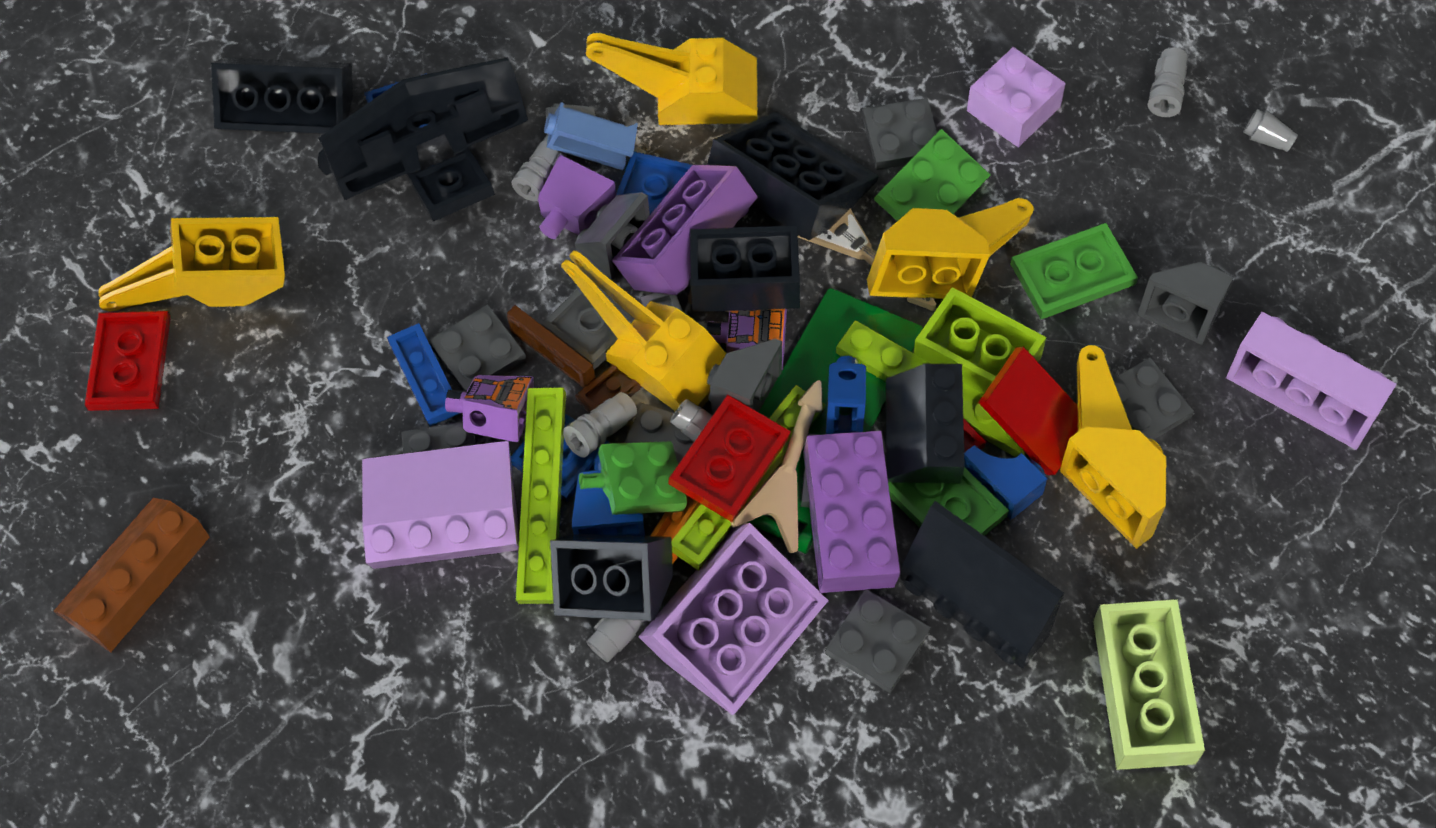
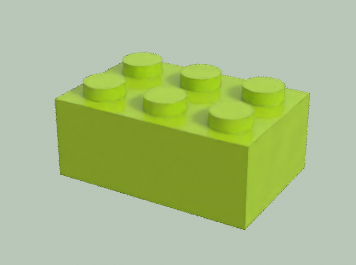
M952 287L915 339L914 354L931 364H962V381L984 394L1015 348L1024 347L1039 362L1042 357L1046 337Z

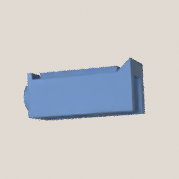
M561 102L555 114L549 113L544 133L549 134L547 148L623 170L625 168L626 156L632 157L634 153L638 123L626 127L623 124L575 109L564 108V103Z

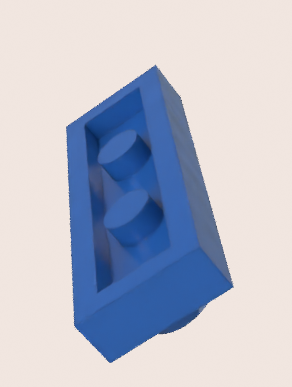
M415 324L388 336L389 345L429 427L460 414L447 412L445 409L446 395L448 390H452L420 324Z

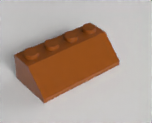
M153 497L55 608L54 612L103 648L112 652L210 537L197 518L169 500Z

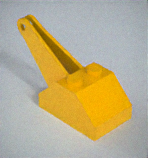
M593 33L587 37L586 56L590 60L604 66L658 98L659 125L748 124L758 120L757 58L724 38H690L672 50L619 39L603 33Z
M1016 198L1004 204L959 218L948 210L912 208L882 235L867 277L869 296L933 297L934 299H944L953 287L972 297L989 257L1027 226L1034 211L1033 205L1026 199Z
M279 217L171 218L170 233L172 246L115 280L101 286L98 293L100 297L99 306L105 311H117L135 305L185 295L209 307L247 306L284 286L285 270Z
M573 250L569 257L574 263L564 260L561 264L562 268L573 279L618 338L605 353L607 361L615 365L632 380H636L641 387L674 411L677 410L685 399H689L695 405L703 408L708 402L710 385L707 384L710 371L715 364L720 365L726 355L722 347L703 326L677 307L652 301L646 307L599 271L585 256ZM599 288L634 318L631 324Z
M1088 345L1081 349L1077 360L1078 432L1069 438L1060 472L1137 549L1153 536L1166 507V456L1155 440L1147 438L1140 430H1132L1103 350L1098 346Z

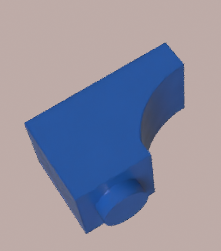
M975 445L964 453L965 468L1009 510L1007 517L1010 520L1043 495L1047 482L1045 472L1037 462L1029 461L1022 453L1015 458H998L986 454Z

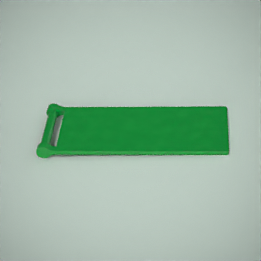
M829 288L759 413L770 418L795 385L807 391L814 382L820 380L822 383V402L826 406L808 433L825 435L829 365L836 363L837 359L842 357L836 353V346L855 320L910 352H913L915 339L922 331L923 326ZM866 371V405L863 432L872 430L886 403V382ZM839 407V414L846 416L852 413V407ZM803 446L795 470L797 472L798 522L807 525L802 532L798 531V551L807 554L813 543L810 508L801 507L804 473ZM763 515L747 522L783 540L774 519Z

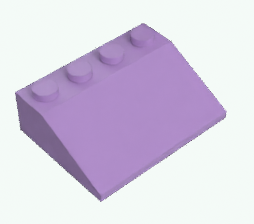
M509 441L362 459V522L366 564L376 569L519 550V526Z
M746 523L729 531L700 570L696 569L657 614L656 619L652 620L638 637L668 666L731 715H734L826 605L828 600L751 523Z

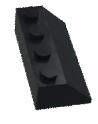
M221 58L211 63L214 129L324 134L349 117L353 97L352 63Z

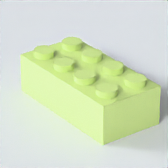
M1178 599L1099 605L1093 624L1117 770L1195 765L1204 753L1205 747Z

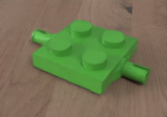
M672 441L601 444L598 451L602 467L601 472L580 473L579 475L580 489H603L609 499L612 515L684 511L687 505L686 495L668 484L669 477L678 466Z

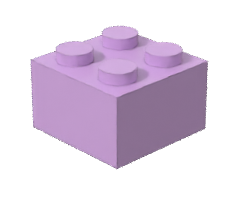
M1012 47L970 87L967 112L1015 146L1020 147L1060 108L1065 82Z

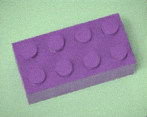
M692 165L612 259V262L634 290L677 295L688 286L691 279L690 229L733 228L738 220L748 213L749 207L757 199V195L737 166Z
M881 431L807 436L803 457L809 494L819 593L894 588L900 575Z

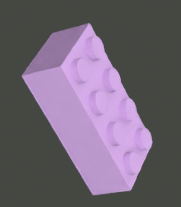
M1261 312L1240 344L1226 379L1355 450L1361 444L1396 386V383L1387 379L1384 374L1364 367L1355 362L1349 355L1336 352L1320 343L1315 337L1303 334L1288 326L1282 319L1271 317L1264 312Z

